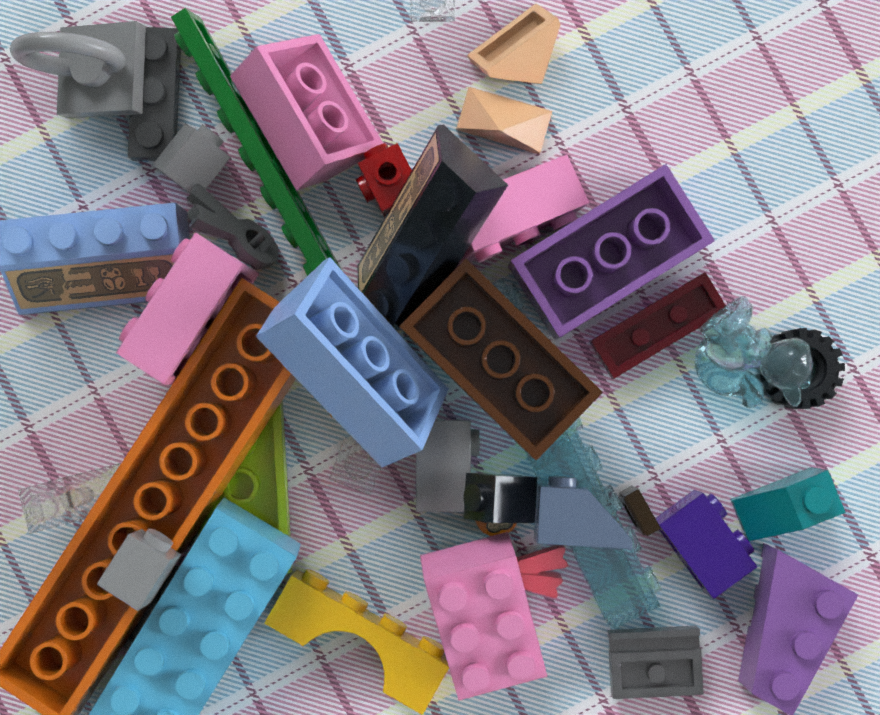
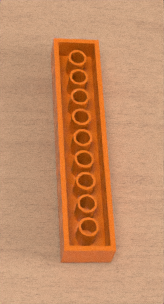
M243 278L240 279L0 649V687L42 715H78L82 711L151 604L149 603L137 611L97 585L128 534L140 529L147 531L148 528L157 530L172 540L173 545L171 548L182 556L296 380L256 337L266 319L280 301Z

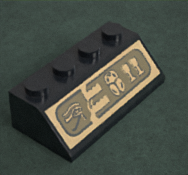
M444 124L438 125L357 265L358 289L396 331L401 330L399 326L455 270L508 187V184Z

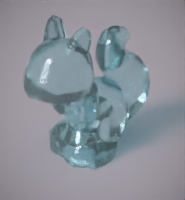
M740 296L728 303L703 324L700 331L705 338L700 342L696 350L694 366L699 379L710 391L723 396H743L742 405L746 408H754L762 402L764 388L756 375L747 369L760 368L765 379L774 387L782 390L790 405L796 407L799 405L802 396L801 389H807L811 383L810 376L813 369V359L808 343L800 338H789L773 344L770 343L772 335L766 328L757 330L749 324L753 313V305L746 296Z

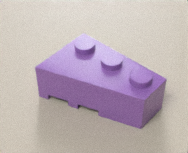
M763 543L761 552L763 561L759 583L755 585L753 596L755 599L751 626H748L738 681L753 695L789 715H794L854 605L858 594L782 551Z

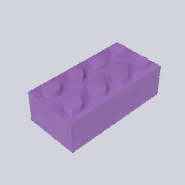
M665 164L513 258L508 267L555 341L710 245L715 240L673 173Z

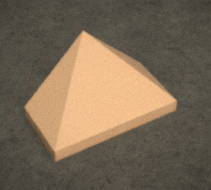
M535 3L470 52L467 57L471 63L490 78L542 84L561 24L558 17Z
M468 87L456 130L540 155L552 111Z

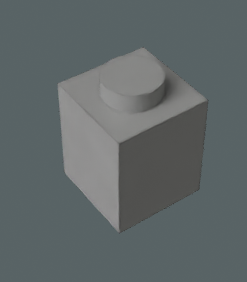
M185 123L153 163V166L191 194L192 188L197 183L206 189L231 157L219 148L224 141L209 128L202 124L197 130Z
M148 528L147 531L140 529L128 534L97 585L139 611L151 603L181 554L171 548L173 542L166 535L151 528Z

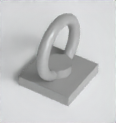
M130 21L60 27V32L28 33L12 41L10 53L17 62L40 72L58 75L57 115L65 118L142 114L146 26L141 23ZM40 52H59V57Z

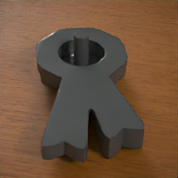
M197 183L192 188V193L187 197V200L194 205L187 212L188 217L192 221L189 224L191 229L229 240L228 244L233 248L237 258L251 265L255 270L269 268L277 262L278 247L266 229L250 219L238 220L200 184Z

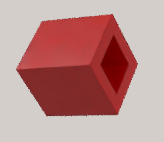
M383 143L363 154L365 160L358 163L362 176L355 179L366 202L368 203L375 199L384 218L412 171L398 143L390 147Z

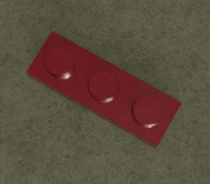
M704 272L589 342L611 379H615L728 311V308L710 278Z

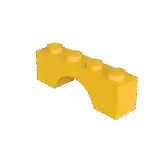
M297 569L291 575L264 624L302 646L319 635L333 631L350 632L362 637L373 646L381 659L384 669L383 693L423 715L449 669L443 645L427 636H423L421 640L405 632L407 626L399 619L386 613L381 618L366 609L368 603L361 597L349 591H345L341 595L327 587L330 581L321 574L311 569H306L304 573Z

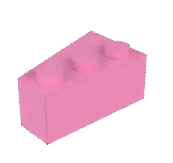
M568 155L503 179L508 184V187L457 267L465 259L469 262L476 259L478 263L500 254L503 252L502 247L513 242L518 247L540 237L539 231L548 226H552L553 230L557 231L578 219L576 213L588 205L589 200Z

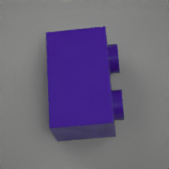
M693 490L655 519L661 528L659 530L697 584L705 594L715 599L757 568V565L749 556L754 552V548L738 529L735 532L730 530L723 520L728 514L720 501L712 493L706 496L703 492Z

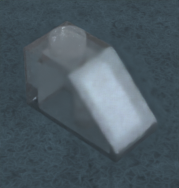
M121 463L19 489L18 493L29 534L85 519Z

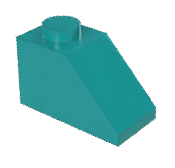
M815 467L807 468L730 499L748 541L804 530L846 513L829 470Z

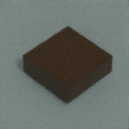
M631 485L618 493V498L639 533L649 536L661 529L638 488Z

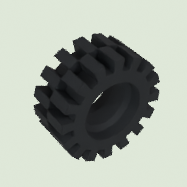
M798 328L781 332V334L774 335L768 339V345H763L759 351L762 353L761 359H756L755 367H760V374L755 376L757 382H762L764 386L761 388L763 394L770 395L772 397L771 401L775 404L784 405L785 408L811 409L810 407H819L826 404L824 400L832 399L837 394L834 388L842 386L844 381L843 378H839V371H845V363L839 364L837 358L843 354L840 348L833 349L831 345L835 341L829 336L822 337V332L815 329ZM797 351L809 355L815 365L814 377L804 386L793 385L784 374L785 360L790 354Z

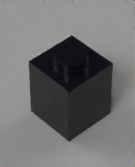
M466 473L463 495V519L488 523H535L537 477L512 474Z

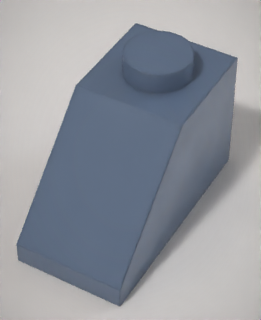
M549 476L548 484L537 483L534 539L537 544L632 550L633 540L588 489L583 486H576L577 478Z

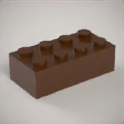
M467 259L399 326L435 364L535 461L603 393Z

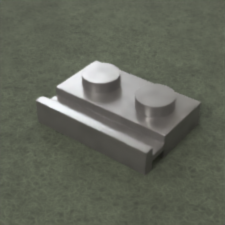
M697 626L607 630L609 638L610 686L613 699L704 695L702 656L699 645L700 628Z

